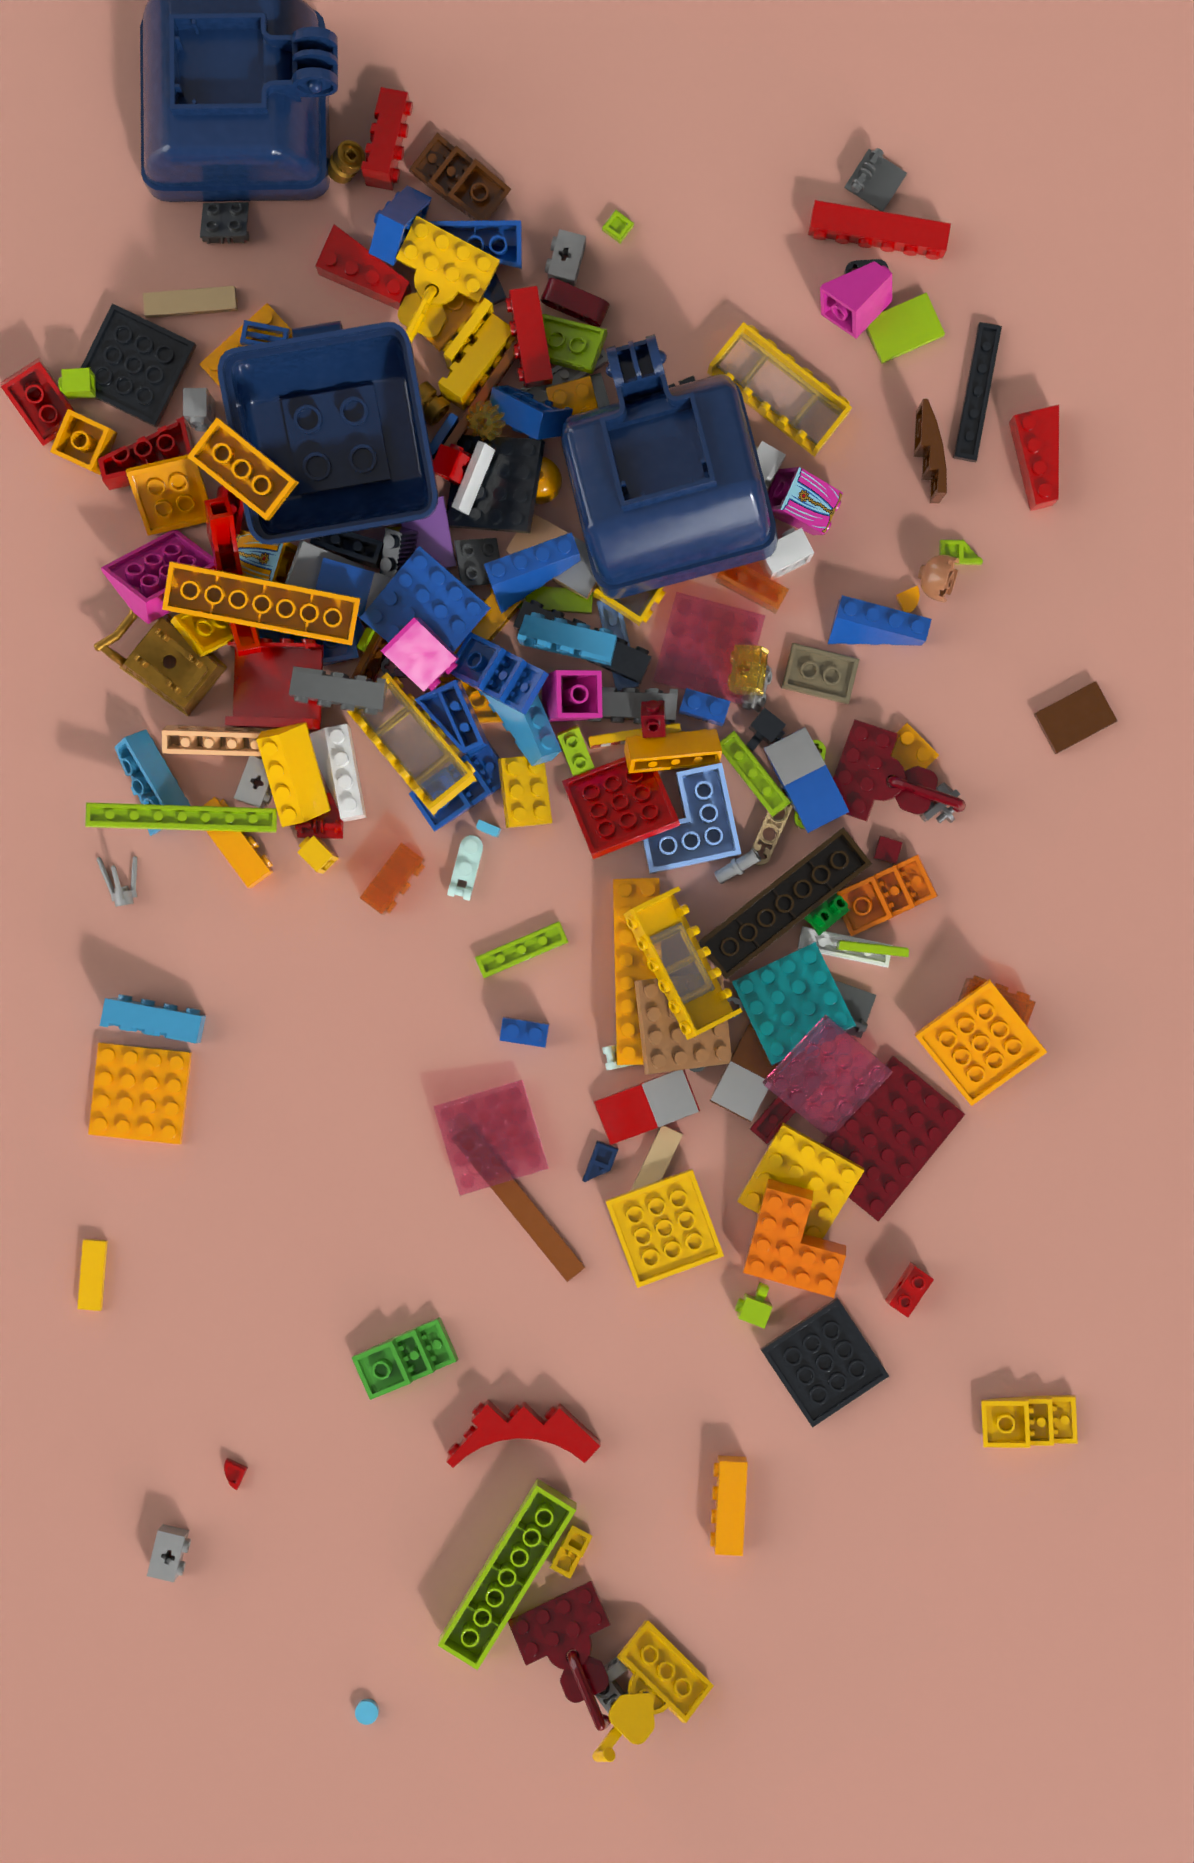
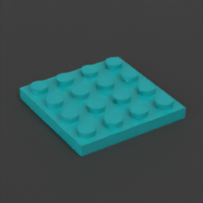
M816 942L732 981L772 1066L856 1026Z

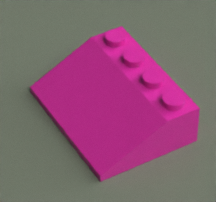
M175 529L101 567V571L133 613L147 624H150L171 612L162 610L170 561L215 569L214 557Z

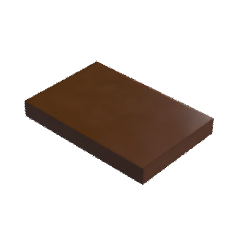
M1096 681L1034 714L1055 754L1117 722Z

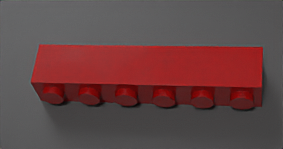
M815 200L808 235L813 236L816 240L832 239L839 244L855 243L862 248H871L872 246L878 247L885 252H893L895 250L901 251L908 256L918 254L924 255L931 260H938L939 258L943 259L947 251L951 223Z

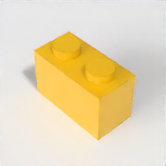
M308 836L299 844L301 849L297 853L318 873L324 874L339 859L320 838L315 836L312 838Z

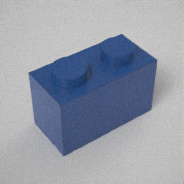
M686 688L678 714L722 727L731 701Z
M503 1017L499 1041L545 1048L549 1024Z

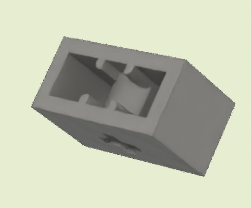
M559 229L558 236H553L550 250L554 251L552 259L548 258L545 266L548 280L549 278H556L576 286L586 247V236ZM564 255L568 256L565 261L561 260L564 258Z
M183 388V416L192 428L201 432L207 431L215 420V400L207 388Z
M249 756L234 799L258 808H264L265 805L268 806L272 799L269 781L262 759ZM261 778V781L264 782L263 786L257 787V785H255L254 782L255 780H260Z
M164 1524L161 1525L157 1530L147 1573L148 1577L175 1582L179 1575L182 1576L186 1564L185 1561H182L183 1555L188 1552L191 1539L188 1538L189 1530ZM168 1550L172 1551L171 1555H173V1557H169Z

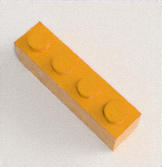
M491 588L490 593L492 594L486 600L482 599L491 609L471 633L491 642L520 609L517 607L524 600L526 601V598L516 602L501 614L495 594ZM462 642L461 645L456 649V651L454 652L455 654H457V652L459 651V649H460V647L462 646L463 642Z
M701 729L697 731L666 733V737L643 738L640 735L626 737L624 754L628 772L638 773L720 763L722 748L717 729Z
M213 797L203 805L230 807L224 798L220 800L217 797ZM206 831L247 888H253L273 873L270 868L273 865L265 854L261 856L256 849L259 845L252 836L247 837L244 832Z
M718 1455V1463L714 1462L713 1477H717V1486L712 1487V1500H716V1509H711V1523H715V1531L710 1532V1547H714L715 1555L743 1556L748 1466L746 1457Z

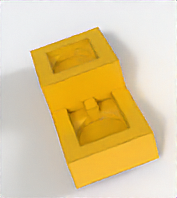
M572 1525L549 1568L571 1579L580 1558L583 1557L593 1536Z

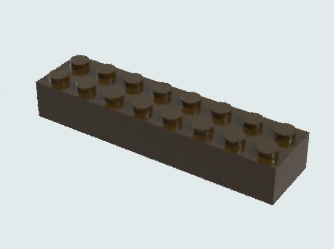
M843 827L704 936L698 943L701 948L709 947L711 954L707 958L715 968L718 967L721 970L723 978L728 979L872 863Z

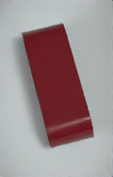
M549 278L540 298V301L546 306L595 327H601L610 307L606 300L556 278Z

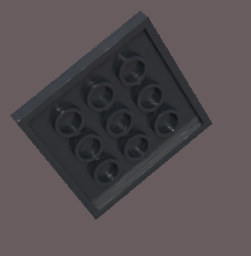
M112 303L81 368H90L95 374L96 397L93 398L157 428L191 359L196 344Z
M463 435L457 444L464 449L463 451L473 454L477 442L481 441L493 448L495 452L469 515L452 507L459 486L451 484L447 505L449 527L530 533L545 441L531 438Z
M835 1298L760 1348L812 1428L889 1377L838 1298Z

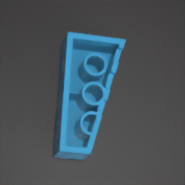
M119 994L118 998H105L99 1026H119L120 1030L134 1032L139 1030L147 1035H163L169 1039L201 1043L206 1015H201L198 1009L186 1008V1011L177 1010V1005L164 1003V1006L161 1007L156 1006L153 1000L141 999V1002L132 1001V996Z

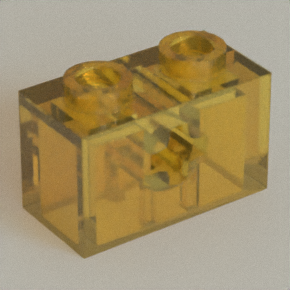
M735 644L734 651H732L730 657L732 672L728 676L729 691L737 695L763 696L768 650L766 648L756 645Z

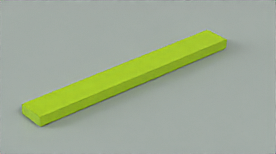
M86 802L85 827L276 833L277 809Z

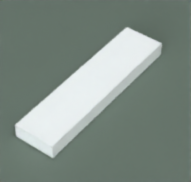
M802 926L797 949L816 942L821 954L886 968L889 967L890 955L836 950V946L839 940L893 945L824 931L818 936L815 929Z

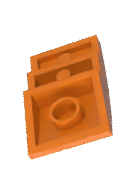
M919 854L836 892L838 896H842L847 902V907L850 909L842 918L851 936L938 896Z

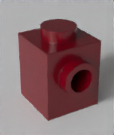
M650 700L641 702L643 738L666 737L665 701Z

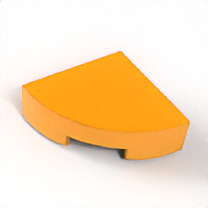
M918 585L896 595L902 611L911 613L916 608L920 597Z

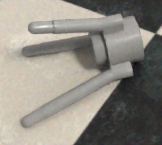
M134 856L132 862L131 890H129L128 886L121 887L116 867L112 865L111 870L116 887L114 888L101 858L98 857L99 868L110 891L112 902H115V907L133 904V898L137 897V857Z

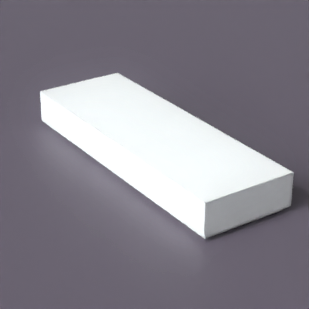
M477 442L452 503L453 508L467 515L471 511L495 452L486 443Z

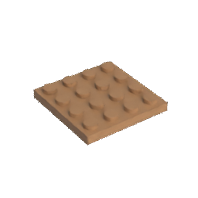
M700 973L670 977L679 997L705 985ZM721 974V976L717 977V980L722 990H724L723 976ZM658 979L634 981L645 1074L730 1063L732 1053L728 1020L687 1040L680 1030L675 1015L669 1008V1001L665 993L659 989Z

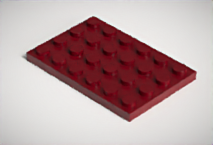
M892 1056L821 1144L864 1168L862 1176L848 1198L879 1222L965 1116V1113L896 1057Z

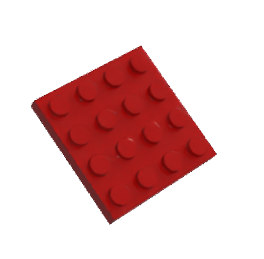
M625 757L562 781L593 859L680 826L679 819L658 771L629 773Z

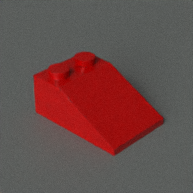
M37 358L0 382V387L43 446L56 438L67 410L75 412L40 358Z

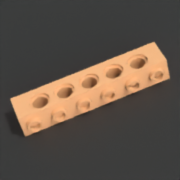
M167 725L162 730V753L261 756L256 739L261 731L275 728Z

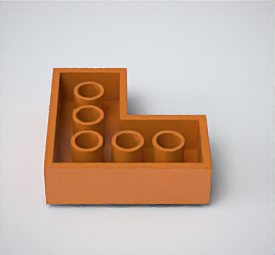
M768 1179L743 1273L834 1298L846 1258V1245L803 1234L813 1201L812 1190Z

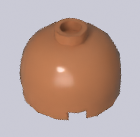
M938 555L929 559L926 566L922 565L920 567L918 578L921 579L923 592L929 598L943 603L947 601L944 597L946 594H951L955 585L958 570L954 569L955 563L959 564V558L950 555Z

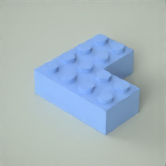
M722 763L676 772L675 776L684 818L679 819L680 826L642 840L649 874L741 854Z

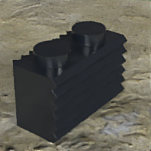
M401 526L385 527L379 574L392 578L415 552L418 531Z

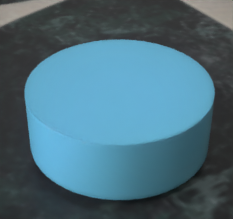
M371 1699L360 1701L355 1709L356 1719L364 1725L375 1722L379 1714L377 1703Z

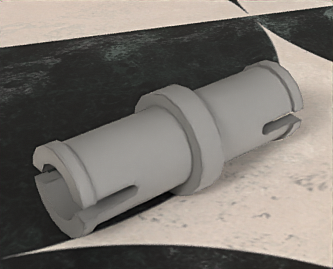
M751 849V851L741 857L731 859V863L718 871L716 870L714 872L715 876L723 884L737 874L742 875L745 873L744 870L760 862L761 858L755 849Z

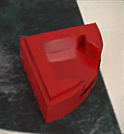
M227 1458L224 1464L225 1476L229 1485L238 1490L248 1467Z

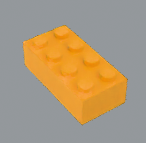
M219 418L214 420L187 456L268 521H270L299 483Z

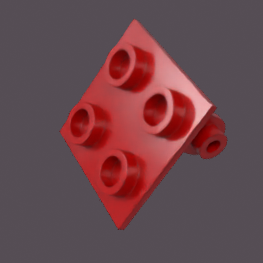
M326 792L331 810L307 822L295 824L297 838H306L308 836L312 838L315 836L317 838L343 839V821L340 819L339 810L330 792Z

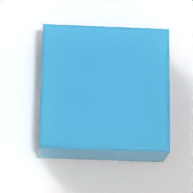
M478 820L476 825L477 830L496 838L501 832L500 828L482 820Z

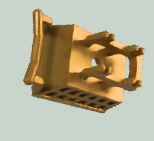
M130 609L128 615L116 630L96 642L94 649L98 652L102 651L111 660L120 665V669L186 716H189L228 667L211 652L199 657L170 622L173 617L169 614L160 617L127 659L108 646L120 640L138 616ZM168 655L176 658V665L171 669L166 668L163 664L164 658Z

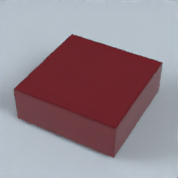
M879 836L873 858L896 865L903 842Z

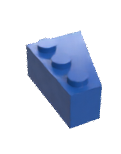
M408 185L401 192L398 191L392 201L389 200L384 209L378 210L375 215L374 223L376 227L369 254L394 266L397 261L398 250L401 248L416 216L424 220L426 219L432 197Z
M505 385L492 387L487 414L494 417L496 422L511 426L513 431L529 435L528 438L540 440L560 437L562 435L563 423L568 417L572 416L573 409L569 407L564 409L553 407V401L545 400V403L533 399L534 395Z
M453 680L414 699L462 753L471 754L489 745L461 681Z

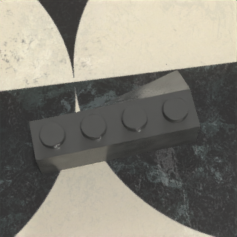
M293 666L289 695L294 697L295 702L307 704L308 700L317 701V705L322 707H331V704L341 705L340 709L354 711V708L364 709L363 713L377 715L378 712H383L387 681L383 678H377V682H372V679L361 675L354 676V679L344 673L331 672L328 675L323 670Z
M602 687L603 718L611 719L610 722L624 723V720H634V724L641 725V702L656 700L665 701L666 724H670V722L675 723L678 689H670V693H663L659 688H649L645 690V693H642L640 689L622 688V691H617L615 687ZM601 718L587 719V721L601 722Z

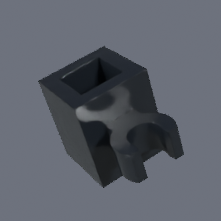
M764 707L749 726V729L755 735L746 746L754 751L762 740L769 745L773 741L780 740L786 733L782 730L786 724Z

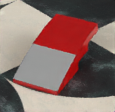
M685 1070L669 1072L594 1101L610 1145L700 1111Z

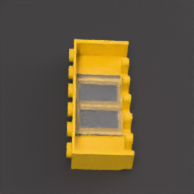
M679 886L630 909L623 915L626 918L627 926L632 930L639 949L644 952L647 958L649 969L655 973L658 979L659 989L665 993L669 1001V1008L675 1015L681 1032L688 1040L743 1011L741 1008L732 1010L727 998L732 996V992L729 988L722 990L717 980V977L721 976V970L718 967L712 969L708 963L706 956L710 955L711 951L708 946L700 947L695 937L700 933V929L697 925L690 927L685 917L689 913L688 906L686 904L679 906L674 896L675 893L680 891Z

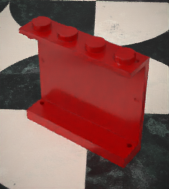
M258 638L261 652L238 657L234 642H228L229 646L235 647L233 716H225L226 726L280 728L306 722L308 729H321V706L317 705V701L308 700L307 704L295 702L294 697L289 695L293 666L323 670L324 646L316 644L313 639H302V643H294V639H280V643H273L272 639Z

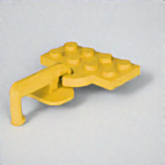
M416 216L396 256L397 261L416 270L414 282L417 292L405 296L398 310V319L401 324L407 327L405 332L408 334L411 344L417 333L428 338L435 337L440 333L446 321L443 305L453 301L458 293L476 303H480L500 263V260L419 216Z
M648 1620L642 1623L617 1656L633 1674L629 1680L628 1694L620 1695L609 1709L608 1717L613 1728L593 1752L592 1758L596 1762L614 1761L615 1751L612 1748L622 1735L632 1744L639 1745L644 1743L655 1728L654 1715L664 1712L667 1708L682 1723H687L714 1686Z

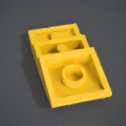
M1075 1395L1024 1396L981 1400L983 1447L1031 1448V1446H1054V1443L1078 1444Z

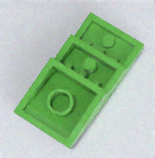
M440 1317L351 1357L370 1400L411 1384L414 1380L434 1373L437 1369L458 1361V1356Z

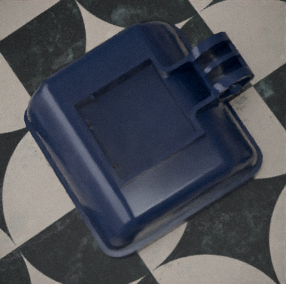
M149 0L140 25L141 175L149 192L155 198L166 202L312 200L324 195L330 184V177L328 175V159L330 157L329 95L334 94L338 90V37L334 32L326 29L323 17L304 0Z
M339 320L292 328V338L232 348L225 351L220 357L218 379L227 425L299 482L270 521L265 520L243 502L249 531L257 541L262 544L276 545L423 520L435 512L438 504V488L413 348L408 334L400 325L395 322H382L343 329L342 322Z
M655 334L646 336V339L634 343L633 340L629 341L627 345L617 348L615 345L607 347L606 352L609 365L606 367V374L614 380L619 402L568 417L563 423L561 435L562 448L592 573L600 591L611 599H620L770 557L776 550L778 543L776 523L739 387L730 377L724 374H717L669 388L663 368L667 355L664 351L659 350Z

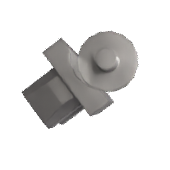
M944 782L936 788L937 791L955 797L961 795L957 789L952 790ZM931 801L929 809L920 817L925 822L940 811L941 814L936 817L938 823L945 819L952 823L955 820L952 813L955 811L952 807L947 808L945 804L938 802L934 805Z

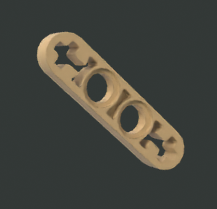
M791 803L789 807L784 808L785 816L781 820L775 819L767 812L751 849H755L757 852L761 849L762 845L757 844L759 840L764 844L771 845V848L765 847L763 854L766 858L761 859L755 865L761 866L769 861L793 808ZM766 828H772L775 831V838L771 841L765 840L763 837V831Z

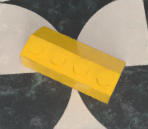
M307 723L261 731L256 740L281 826L285 827L304 823L330 811L331 808Z

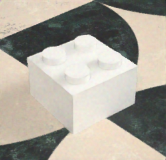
M791 528L782 534L783 537L778 539L774 553L770 557L758 561L768 582L810 562L814 551L802 528L798 530Z

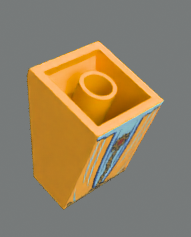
M240 530V535L237 537V545L243 575L285 583L298 547L290 542L276 545L262 544L250 532Z

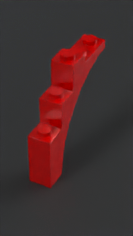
M228 496L204 500L207 534L213 551L215 570L243 575L236 539L234 515ZM227 622L229 623L238 657L261 652L255 627Z
M488 1399L484 1404L480 1402L473 1409L472 1413L474 1415L471 1422L476 1426L471 1425L463 1434L465 1438L460 1444L455 1442L447 1451L449 1456L446 1462L454 1468L466 1456L492 1443L511 1439H534L554 1444L572 1453L583 1463H586L601 1447V1441L561 1403L556 1408L552 1406L545 1413L544 1417L546 1419L544 1420L525 1401L520 1406L516 1404L509 1411L508 1415L510 1417L508 1418Z

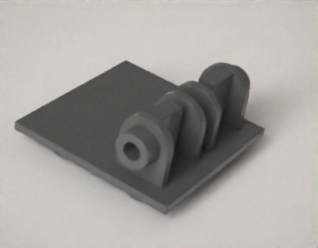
M868 149L844 188L883 212L906 177L907 172L883 158L884 152L881 149Z
M249 202L203 203L200 229L202 241L207 242V244L220 243V241L221 244H224L225 238H227L228 244H231V238L233 243L249 241V232L247 231Z
M497 538L454 540L460 581L469 589L473 588L474 585L491 584L484 564L500 558Z
M834 980L856 1024L855 1027L844 1031V1033L861 1038L863 1032L867 1029V1020L876 995Z

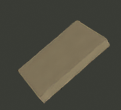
M792 643L781 688L849 704L860 659Z

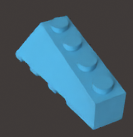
M531 612V616L525 614L517 637L520 645L611 666L617 641V635H613L612 630L600 628L599 631L591 630L590 625L577 623L574 626L567 624L568 621L562 618L555 617L554 621L544 619L545 615Z
M484 694L490 703L489 707L504 722L502 725L516 739V745L531 766L552 761L562 751L538 694L526 715Z
M147 730L124 737L114 747L125 775L131 777L133 795H138L141 804L191 806ZM163 829L147 830L149 832V835L152 836Z

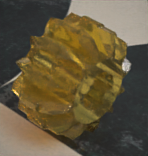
M487 400L485 404L483 401H478L476 406L473 405L469 408L470 414L465 419L471 422L467 425V429L474 430L472 437L479 434L480 441H484L486 438L491 441L495 439V435L499 436L502 433L501 428L505 426L506 422L501 420L505 413L497 411L499 405L496 404L492 407L491 400Z

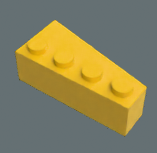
M493 313L475 334L474 340L476 342L474 344L469 343L464 348L461 355L462 360L459 363L454 361L450 366L448 378L442 377L439 380L438 385L444 398L463 411L472 404L477 396V391L480 387L484 386L493 368L497 367L503 358L502 355L515 340L516 335L511 336L509 324Z

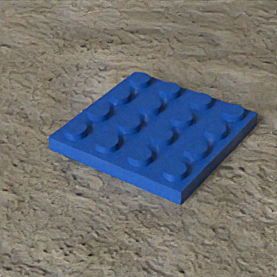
M419 546L361 615L360 619L389 643L414 617H419L455 652L491 607Z

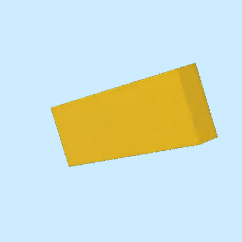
M83 1239L77 1309L102 1310L107 1240Z

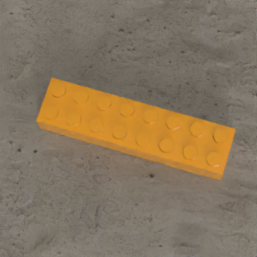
M170 561L162 610L352 645L360 598Z
M659 878L613 879L617 1065H644L634 981L657 978L655 973L649 969L647 958L644 952L639 949L632 930L627 926L626 918L623 914L659 896ZM660 941V942L654 944V947H655V949H656V951H657V953H658V955H659V957H660V959H661V941Z

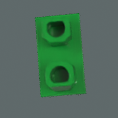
M835 893L804 919L813 926L819 936L850 911V909L847 907L848 904L842 896H838Z

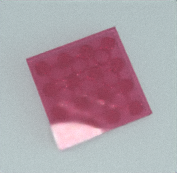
M676 592L653 682L681 690H686V688L731 701L730 703L742 705L766 615Z
M825 1014L766 1077L763 1084L829 1138L845 1124L893 1071Z
M523 1080L433 1106L460 1196L549 1169Z

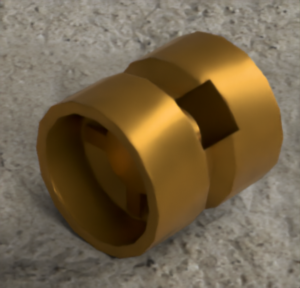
M345 140L340 143L328 159V175L333 181L339 184H346L351 181L360 170L362 161H365L366 158L362 147L351 140Z
M425 381L419 385L425 421L430 426H433L445 416L450 409L451 403L442 395L437 396V390L428 381Z

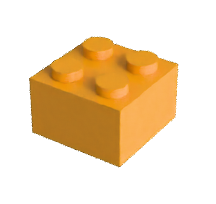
M68 409L50 452L100 475L98 458L110 453L118 432Z

